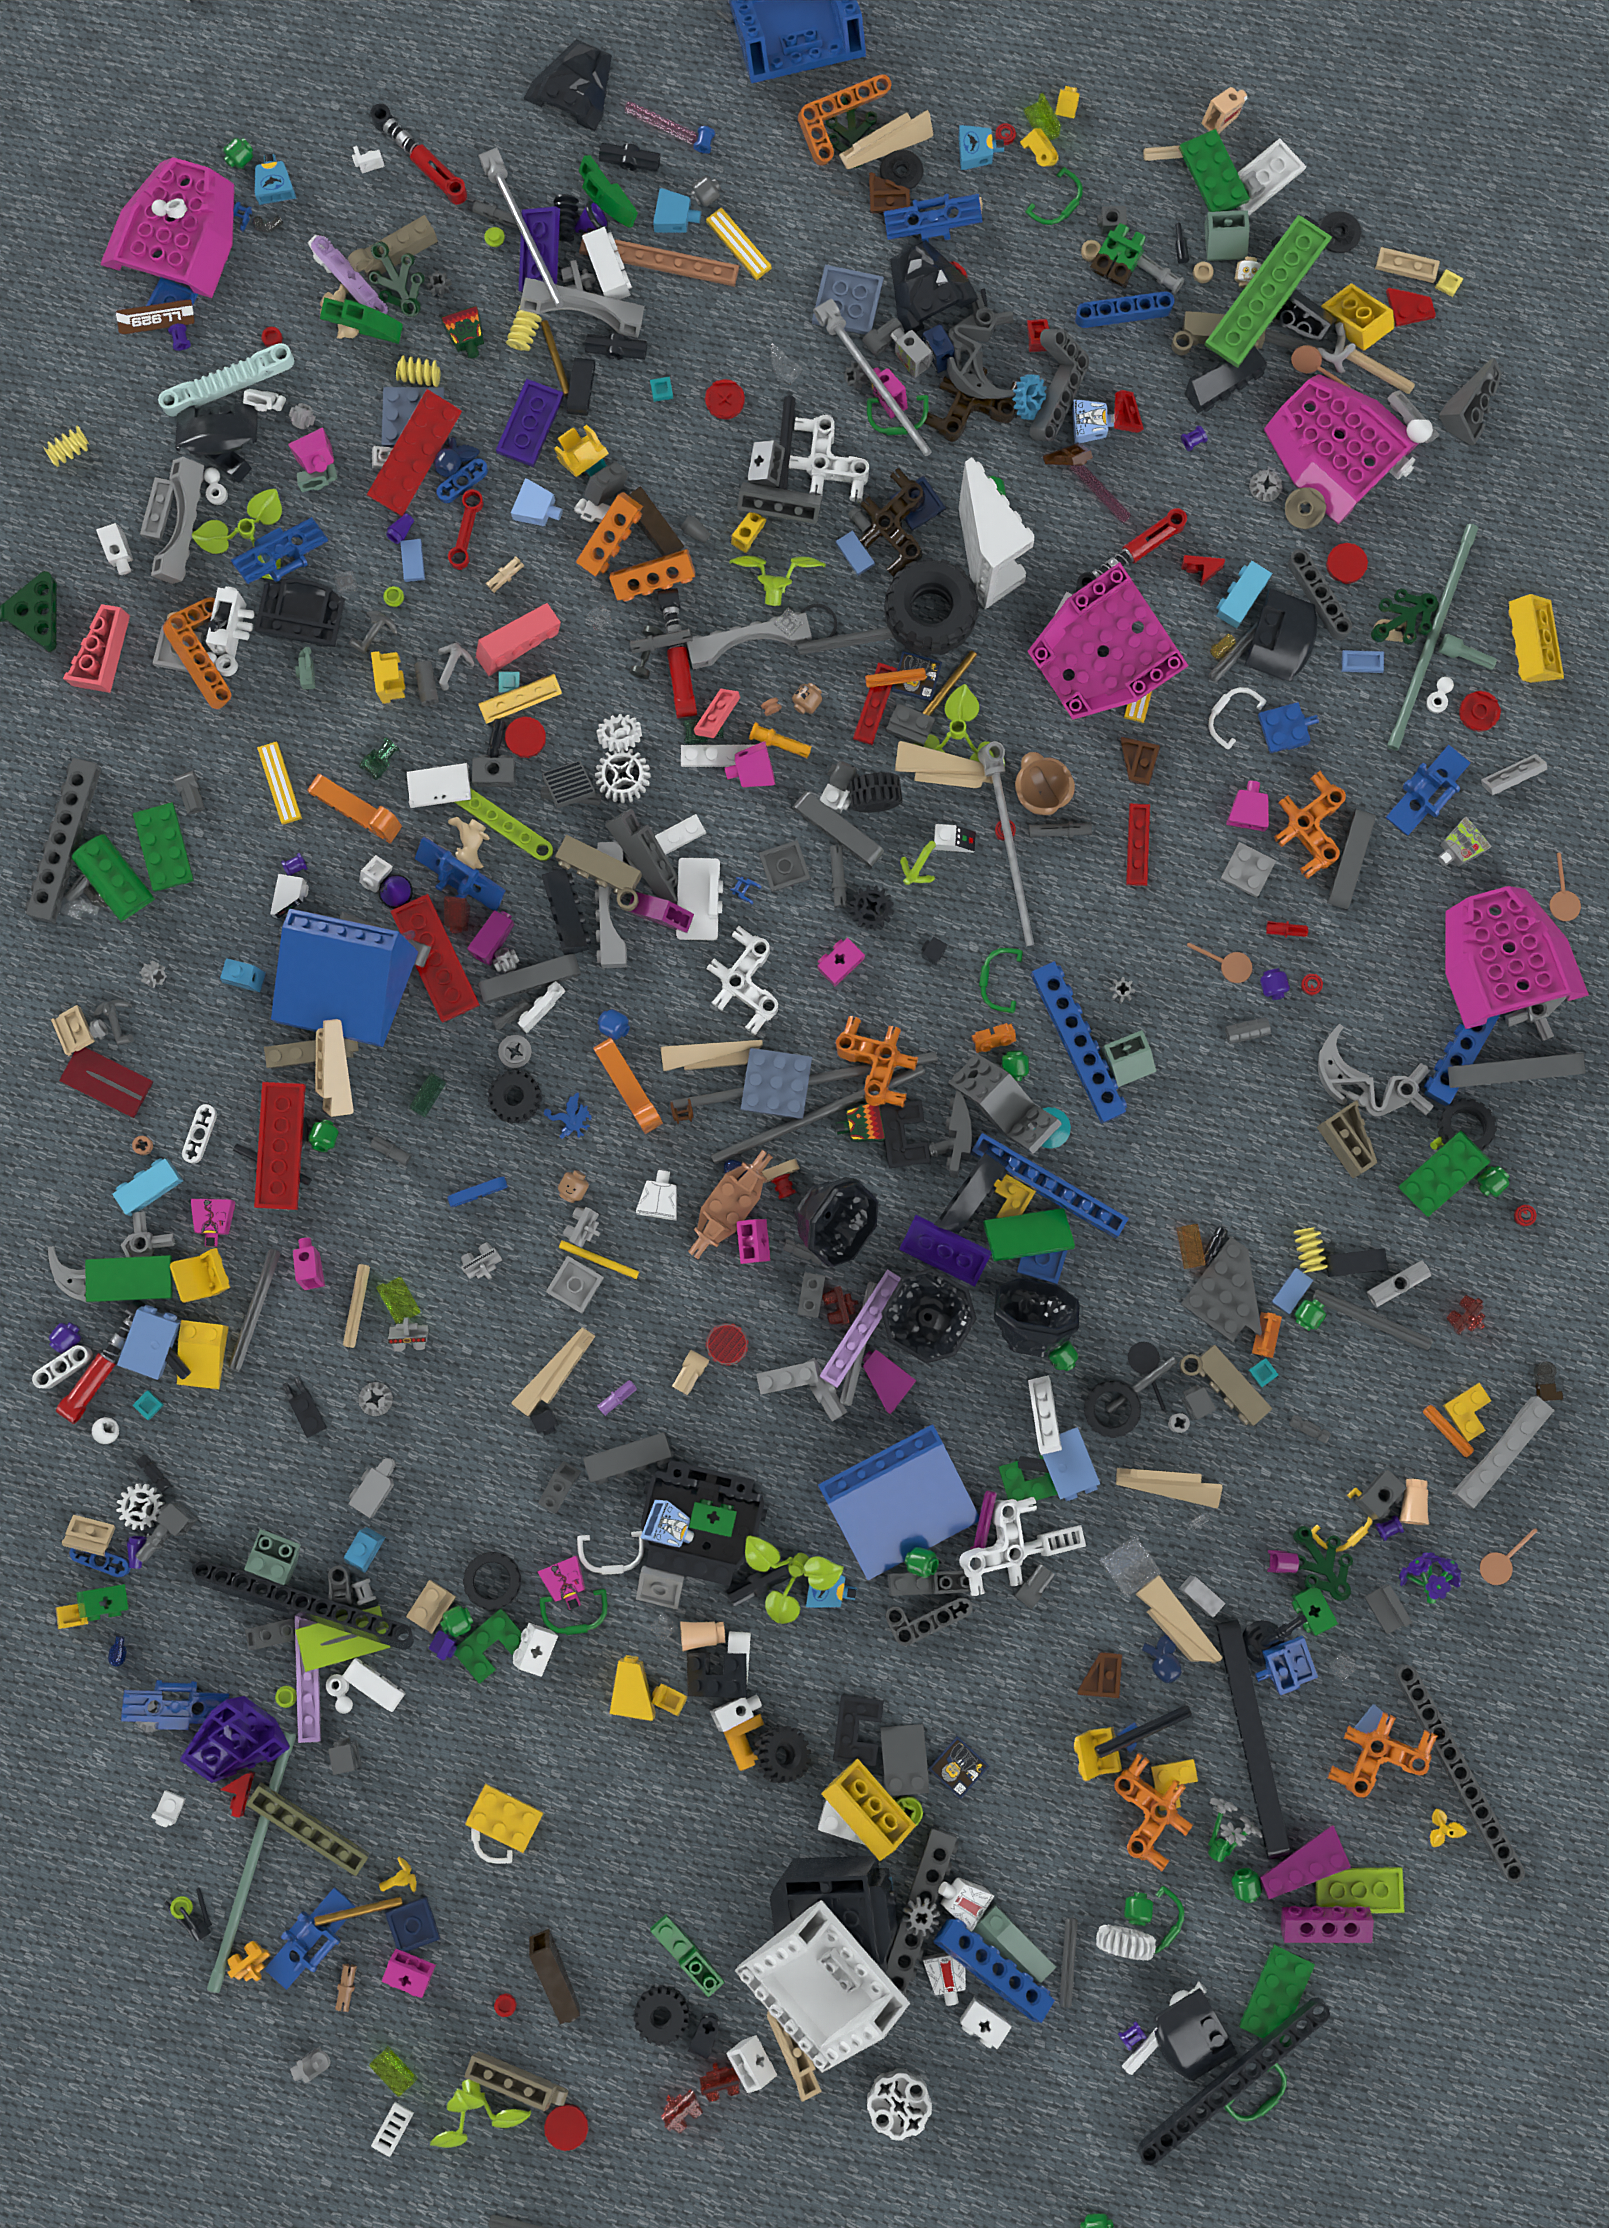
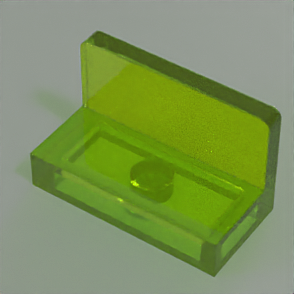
M1044 93L1039 94L1038 102L1024 108L1023 112L1032 129L1041 128L1049 141L1059 137L1061 124Z
M398 1277L387 1284L382 1283L376 1287L396 1324H402L404 1318L409 1317L411 1319L421 1312L402 1277Z
M389 2046L369 2064V2067L397 2097H400L418 2078Z

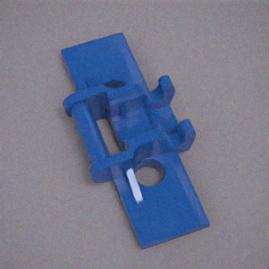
M944 194V197L917 201L916 199L913 200V206L884 211L887 239L891 240L921 234L922 242L925 240L929 242L930 237L944 235L945 240H950V228L983 222L979 194L949 199V194ZM945 205L943 209L919 212L920 209ZM956 208L959 211L955 218L948 217L951 209ZM915 216L919 220L916 225L908 224L909 217Z
M311 517L284 532L279 527L256 539L254 548L231 559V562L247 584L268 573L277 582L281 580L282 576L293 570L307 566V560L303 555L328 542V539ZM298 537L302 540V544L295 545L291 539ZM259 555L262 556L265 563H261L258 560ZM285 555L288 558H295L294 561L279 569L275 565L276 560Z
M1448 745L1428 769H1426L1427 765L1422 763L1415 775L1403 784V789L1407 793L1386 816V819L1408 836L1427 813L1437 817L1440 814V809L1453 794L1460 791V787L1455 781L1471 762ZM1436 771H1444L1446 778L1441 777ZM1441 785L1447 788L1434 805L1428 802L1429 798ZM1413 800L1418 801L1420 810H1412L1409 806L1410 802Z
M425 837L422 838L415 859L439 875L438 880L440 882L436 885V889L442 891L449 884L458 890L459 894L454 899L457 903L460 904L469 894L491 910L498 911L506 890L479 873V870H473L455 858L450 851L444 850ZM474 884L481 886V890L477 889Z
M156 1680L155 1691L124 1690L121 1721L157 1722L155 1726L157 1730H189V1723L203 1724L214 1708L229 1699V1693L196 1692V1681H191V1683H165L162 1680ZM162 1691L189 1692V1698L166 1700L162 1698ZM156 1700L158 1701L157 1712L151 1713L148 1711V1704ZM196 1702L203 1704V1710L199 1714H194L191 1710L192 1705Z
M334 1887L311 1915L301 1912L297 1917L298 1920L290 1930H286L281 1935V1938L288 1940V1942L264 1970L286 1990L305 1968L315 1972L317 1965L334 1945H338L341 1942L335 1933L347 1919L331 1922L329 1927H323L322 1925H315L314 1917L355 1908L356 1906ZM322 1935H325L328 1940L310 1959L307 1952ZM292 1950L299 1954L300 1961L292 1960L290 1956Z

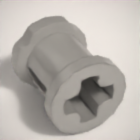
M1255 171L1249 172L1241 179L1249 192L1250 199L1261 195L1266 188L1256 178Z
M1178 1413L1169 1418L1168 1426L1171 1431L1182 1433L1189 1428L1190 1421L1186 1415ZM1176 1418L1183 1420L1182 1428L1174 1426L1177 1422Z
M370 1578L351 1585L352 1588H355L359 1600L357 1602L358 1605L376 1599L369 1585L371 1582Z

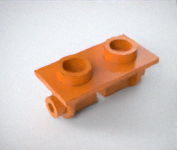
M1005 1023L993 1027L995 1034L992 1035L989 1029L975 1032V1035H972V1040L975 1043L976 1053L988 1052L992 1048L1008 1046L1015 1042L1016 1034L1012 1024L1008 1025Z
M1261 1312L1260 1324L1262 1334L1255 1337L1253 1354L1273 1358L1282 1319L1281 1316Z

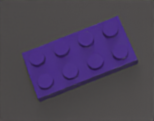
M555 206L523 209L522 217L554 284L557 285L560 208ZM521 233L519 292L523 293L525 278L536 279L542 282L544 280Z
M526 379L498 443L496 453L534 467L564 398V392Z
M915 1215L899 1249L974 1287L991 1256L990 1250L949 1230L939 1228L934 1223L918 1215Z

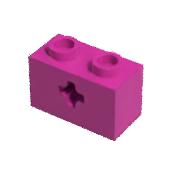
M848 937L844 941L842 939L833 946L834 951L828 955L826 953L818 960L819 972L834 987L865 959V955ZM843 957L844 964L838 963L836 965V958L841 959Z
M767 1220L737 1221L740 1263L770 1261Z
M395 1949L388 1962L382 1982L408 1992L412 1996L422 1998L428 1988L436 1965Z

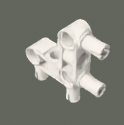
M822 415L814 418V420L796 417L794 430L808 431L814 435L811 456L805 458L790 455L789 469L807 470V473L812 478L809 494L815 495L817 489V495L822 496L824 480L852 483L849 499L855 502L857 494V502H861L863 500L864 485L868 482V462L862 458L852 456L844 458L831 454V444H834V420L831 416ZM823 425H828L830 428L827 430H823L820 427ZM818 463L825 465L823 468L815 467ZM862 468L865 472L857 473L855 470Z
M738 926L737 931H734L732 937L745 945L746 950L734 966L727 969L714 958L707 967V970L721 979L723 988L715 1000L712 1001V1004L722 1011L732 996L739 998L755 1010L756 1014L745 1028L748 1031L751 1030L753 1035H756L764 1022L771 1020L778 1011L777 1000L768 991L762 990L753 984L751 979L755 971L766 962L770 954V946L765 939L759 936L753 937L742 929L741 926ZM758 945H763L766 947V951L758 954L755 952V948ZM733 978H739L741 984L734 987L730 984V981ZM766 1002H771L775 1007L771 1011H766L763 1009V1005Z
M1034 1497L1020 1501L1014 1499L996 1501L992 1519L993 1524L996 1525L998 1540L994 1546L983 1549L979 1547L974 1548L961 1555L960 1565L964 1569L966 1577L969 1578L972 1596L985 1593L981 1577L985 1572L1008 1567L1010 1586L1024 1583L1020 1567L1027 1555L1044 1551L1043 1547H1040L1043 1546L1041 1539L1026 1543L1023 1541L1019 1515L1020 1513L1037 1509L1036 1505L1033 1506V1504H1036ZM1007 1506V1512L1003 1515L1002 1510ZM1014 1548V1554L1010 1557L1009 1552ZM975 1558L974 1565L970 1567L971 1559Z

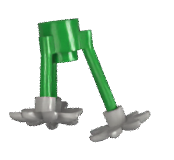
M1211 1798L1210 1804L1217 1806L1218 1816L1212 1837L1208 1842V1845L1211 1847L1208 1854L1214 1860L1223 1862L1237 1845L1242 1846V1841L1246 1840L1245 1836L1247 1834H1257L1260 1838H1262V1834L1254 1822H1250L1246 1816L1240 1817L1245 1823L1242 1833L1241 1828L1234 1829L1233 1824L1230 1822L1228 1826L1221 1824L1226 1810L1230 1812L1232 1810L1237 1811V1807L1232 1802ZM1219 1827L1224 1830L1221 1832V1835L1226 1837V1840L1221 1838L1216 1840Z

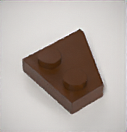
M1079 442L1043 456L1045 464L1081 466L1086 464L1087 460L1093 458L1091 450Z
M1121 737L1129 782L1149 786L1160 745Z

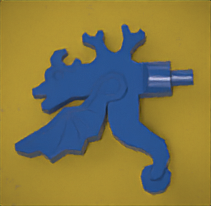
M576 1093L574 1097H570L569 1102L566 1103L567 1114L558 1113L552 1116L551 1110L548 1108L544 1110V1115L550 1120H562L566 1124L561 1131L562 1134L559 1136L561 1139L565 1136L568 1137L574 1130L577 1131V1137L580 1138L584 1134L579 1129L584 1128L587 1131V1127H590V1125L584 1126L582 1124L583 1120L586 1121V1117L589 1120L592 1118L589 1115V1111H587V1105L584 1108L583 1105H580L579 1112L575 1115L578 1109L579 1093Z

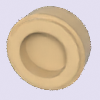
M1094 240L1086 241L1081 249L1082 257L1086 261L1093 262L1101 245Z
M1207 262L1198 263L1193 270L1194 279L1199 283L1209 282L1214 273L1213 267Z

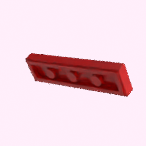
M878 663L875 674L896 672L898 668ZM893 684L870 687L853 740L873 745Z
M1129 804L1126 885L1147 886L1150 804Z

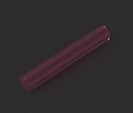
M631 101L627 102L625 106L626 113L691 145L696 142L697 133Z
M1084 465L1070 466V469L1122 523L1129 520L1131 514Z

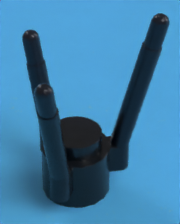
M197 1888L196 1891L204 1921L199 1918L193 1922L183 1907H180L179 1910L186 1921L184 1919H177L188 1931L189 1935L194 1938L195 1942L210 1934L209 1926L212 1925L200 1888ZM165 1901L164 1904L170 1911L171 1904Z

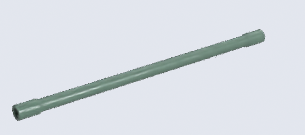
M1467 524L1461 539L1458 554L1432 623V630L1426 639L1397 723L1387 744V747L1392 750L1398 751L1403 740L1405 728L1468 553L1479 529L1474 524Z
M284 1731L283 1734L290 1745V1749L277 1757L269 1788L277 1793L279 1792L288 1758L292 1752L297 1735L289 1731ZM261 1814L216 1964L208 1983L207 1990L211 1992H220L227 1960L229 1959L270 1822Z

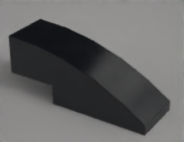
M234 451L216 455H204L237 483H240L252 470L246 460Z

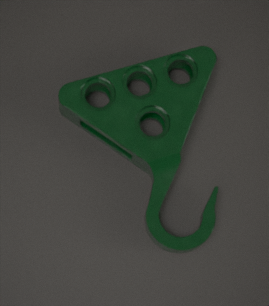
M43 571L2 603L0 606V622L11 624L48 652L54 651L57 647V582L49 572ZM45 589H49L46 595H42ZM29 609L26 615L21 616L24 610ZM44 609H49L47 614L42 615ZM49 628L46 634L41 635L44 629Z

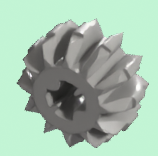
M917 1897L916 1905L911 1900L908 1902L912 1909H903L904 1913L908 1914L903 1917V1922H909L906 1925L907 1930L914 1927V1935H917L920 1929L922 1936H926L925 1929L928 1928L933 1933L934 1928L931 1924L939 1925V1921L935 1917L940 1916L939 1911H933L936 1908L935 1903L928 1906L929 1898H925L924 1903H921L920 1897ZM918 1912H920L921 1914L926 1913L924 1921L922 1919H916L918 1918Z

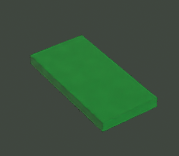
M1064 1208L984 1220L983 1222L994 1262L1075 1248Z
M172 1256L85 1259L86 1302L172 1298V1272L170 1269Z

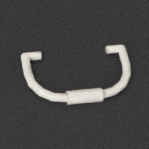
M1239 687L1229 691L1220 698L1211 710L1212 713L1208 724L1210 733L1226 749H1230L1236 740L1232 738L1227 743L1220 738L1213 726L1214 718L1225 707L1230 697L1240 692L1247 693L1260 701L1256 708L1261 710L1266 704V700L1249 688Z
M642 1531L631 1532L632 1537H639L640 1548L636 1560L630 1565H611L599 1568L589 1564L584 1556L583 1541L590 1540V1535L577 1537L580 1561L585 1568L592 1572L602 1573V1575L621 1574L624 1571L631 1570L640 1563L644 1556L645 1543L644 1539L640 1538Z
M471 1828V1841H473L475 1851L480 1858L496 1864L512 1862V1850H507V1858H493L484 1854L479 1846L480 1832Z

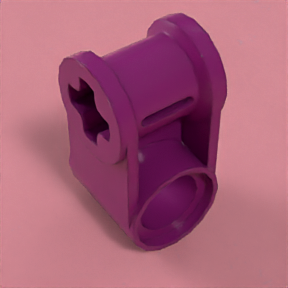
M1268 1550V1554H1270V1567L1267 1568V1572L1296 1573L1298 1571L1299 1558L1296 1553Z

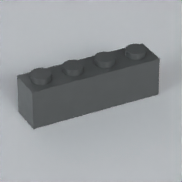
M743 482L739 491L737 510L817 524L823 496Z
M666 1432L585 1457L583 1461L590 1483L596 1482L597 1486L609 1482L608 1477L614 1475L619 1479L628 1476V1471L633 1469L641 1472L649 1469L648 1465L655 1462L657 1466L669 1463V1458L673 1457Z

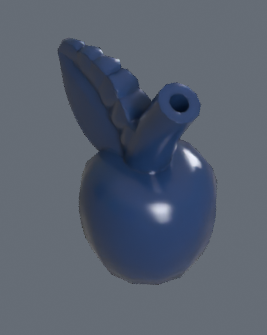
M451 437L448 439L449 448L440 450L436 456V472L441 476L450 477L460 469L462 462L474 459L480 454V450L469 445L457 447L456 439Z
M1167 1634L1158 1640L1156 1648L1145 1643L1142 1651L1156 1659L1152 1664L1155 1675L1164 1683H1172L1180 1677L1182 1671L1177 1657L1173 1654L1176 1645Z

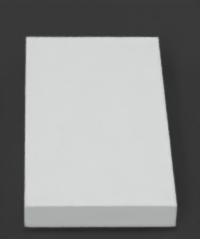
M1280 138L1238 172L1240 179H1242L1249 172L1255 171L1256 178L1260 184L1266 187L1261 195L1237 207L1239 211L1248 210V216L1306 169L1303 162Z

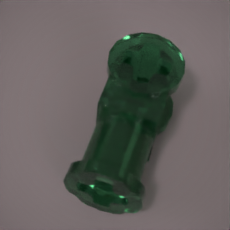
M698 719L683 721L686 738H684L685 744L708 742L709 737L695 735L694 728L699 722ZM723 725L715 737L724 738Z
M385 737L384 743L378 750L373 749L362 759L359 768L365 769L372 775L374 780H378L389 766L390 757L395 751L398 752L400 749Z

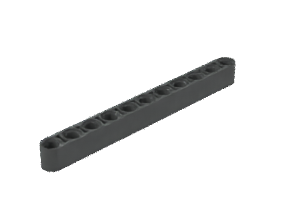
M1407 1664L1398 1665L1394 1670L1395 1679L1423 1731L1427 1730L1431 1735V1732L1433 1733L1434 1729L1438 1727L1442 1730L1441 1736L1434 1742L1433 1749L1501 1875L1512 1883L1521 1882L1525 1877V1870L1417 1670ZM1408 1668L1410 1676L1408 1679L1403 1680L1401 1673L1404 1669ZM1415 1688H1419L1421 1695L1418 1699L1414 1700L1412 1691ZM1425 1708H1430L1431 1716L1428 1719H1424L1422 1715ZM1447 1747L1452 1748V1755L1449 1758L1444 1757V1750ZM1462 1767V1776L1456 1778L1454 1774L1455 1769ZM1472 1786L1474 1790L1473 1795L1466 1797V1789ZM1483 1806L1484 1814L1481 1817H1477V1808ZM1494 1826V1835L1488 1837L1487 1829ZM1501 1846H1505V1854L1499 1857L1497 1854L1498 1849ZM1515 1866L1517 1869L1516 1874L1510 1877L1508 1870L1510 1867Z

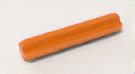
M924 668L867 675L865 677L866 686L876 687L921 681L926 679V671Z
M1429 1405L1423 1410V1414L1464 1457H1468L1474 1452V1448L1433 1405Z

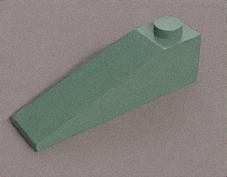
M995 1902L981 1916L972 1931L982 1936L984 1939L982 1942L987 1946L991 1945L1000 1951L999 1955L1002 1958L1013 1961L1017 1965V1970L1021 1973L1029 1974L1040 1983L1056 1968Z

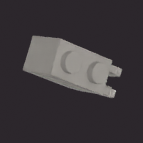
M385 1458L377 1468L367 1469L361 1477L363 1482L360 1487H355L351 1492L349 1505L367 1517L373 1518L394 1486L393 1479L389 1476L396 1466L395 1460Z

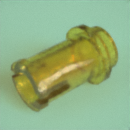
M1226 634L1222 640L1211 646V655L1216 659L1223 658L1225 652L1236 644L1235 638L1231 634Z

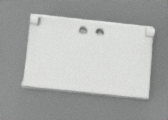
M463 763L407 772L410 808L470 800L469 765Z

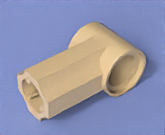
M690 1350L682 1364L683 1368L672 1387L688 1395L710 1360Z

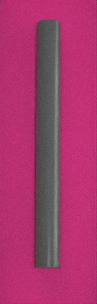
M1172 1356L1132 1386L1135 1392L1139 1393L1178 1362ZM1122 1394L1105 1408L1111 1414L1127 1402L1128 1399Z

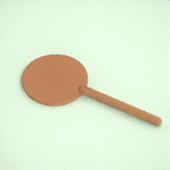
M1304 345L1294 350L1291 361L1296 370L1303 373H1312L1319 370L1332 380L1351 388L1348 384L1320 367L1322 356L1316 348Z
M1557 853L1561 891L1551 898L1550 911L1558 920L1571 921L1580 913L1581 904L1579 898L1574 893L1565 890L1561 853Z
M1191 943L1187 944L1188 947L1221 962L1223 976L1232 983L1244 982L1252 973V963L1243 953L1233 952L1222 959Z
M1533 1529L1506 1556L1497 1552L1487 1554L1480 1563V1573L1483 1579L1493 1585H1501L1507 1582L1513 1571L1509 1558L1537 1532V1529Z

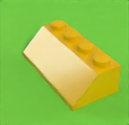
M1529 594L1509 601V616L1512 620V635L1515 639V654L1519 662L1518 673L1521 680L1532 683L1563 679L1564 674L1551 600Z
M856 1759L821 1793L879 1861L895 1851L916 1826L859 1759Z

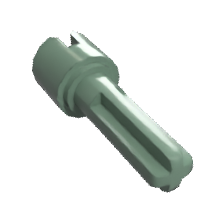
M1450 634L1444 636L1438 652L1451 658L1460 656L1490 670L1495 667L1497 662L1496 658L1464 645L1462 639Z

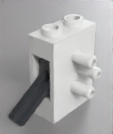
M225 587V589H217L211 621L207 623L209 630L206 639L207 645L214 654L219 656L229 654L234 658L239 639L248 640L249 632L245 631L253 630V624L243 622V618L252 619L254 617V611L246 610V603L235 588Z

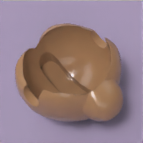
M1029 752L1022 757L1021 770L1016 777L1015 789L1019 801L1028 811L1038 815H1051L1071 801L1075 792V782L1070 771L1061 761L1050 757L1044 758L1037 752Z

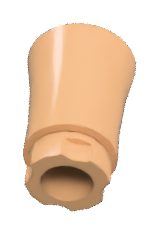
M1406 1479L1407 1488L1404 1490L1402 1510L1399 1517L1401 1523L1429 1525L1428 1481Z
M680 1621L683 1652L694 1648L714 1646L717 1643H725L723 1622Z

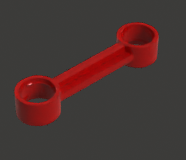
M474 489L468 490L463 494L462 502L465 511L456 547L452 548L448 553L450 565L457 570L464 569L469 564L470 558L467 549L476 513L484 505L481 493ZM473 495L479 497L480 502L477 506L470 507L466 505L468 497ZM464 553L466 559L463 563L455 564L451 560L454 554Z

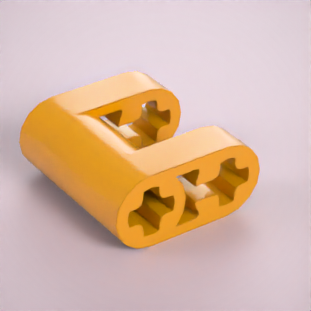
M757 1714L723 1732L739 1771L754 1766V1760H758L757 1755H754V1752H752L745 1733L764 1725L761 1714Z

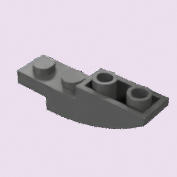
M956 1091L955 1098L951 1097L949 1110H952V1115L947 1117L945 1129H949V1137H952L950 1150H953L952 1157H948L946 1169L950 1170V1177L958 1178L961 1160H970L971 1120L966 1102L960 1091Z
M964 1570L936 1571L934 1575H930L928 1578H922L909 1572L888 1574L889 1596L971 1592L969 1578L966 1577Z

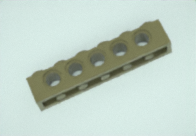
M261 1782L246 1804L354 1876H357L369 1857V1852Z

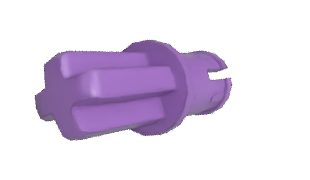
M627 1381L615 1392L611 1391L612 1394L598 1404L597 1407L606 1416L616 1406L622 1405V1401L636 1391V1386L632 1381Z

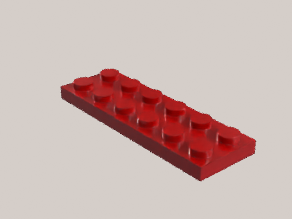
M426 389L366 496L402 517L462 410Z
M426 894L391 910L390 912L403 936L431 947L425 966L422 967L416 964L415 966L441 1022L444 1023L480 1006L430 896Z
M262 1082L254 1208L298 1210L306 1084Z

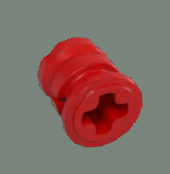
M790 1173L771 1180V1183L776 1185V1192H779V1200L797 1193L792 1188V1181H789Z

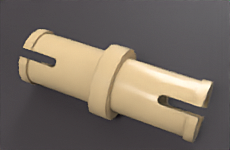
M515 556L504 568H499V572L485 584L495 593L505 582L512 580L511 577L524 567L523 563Z

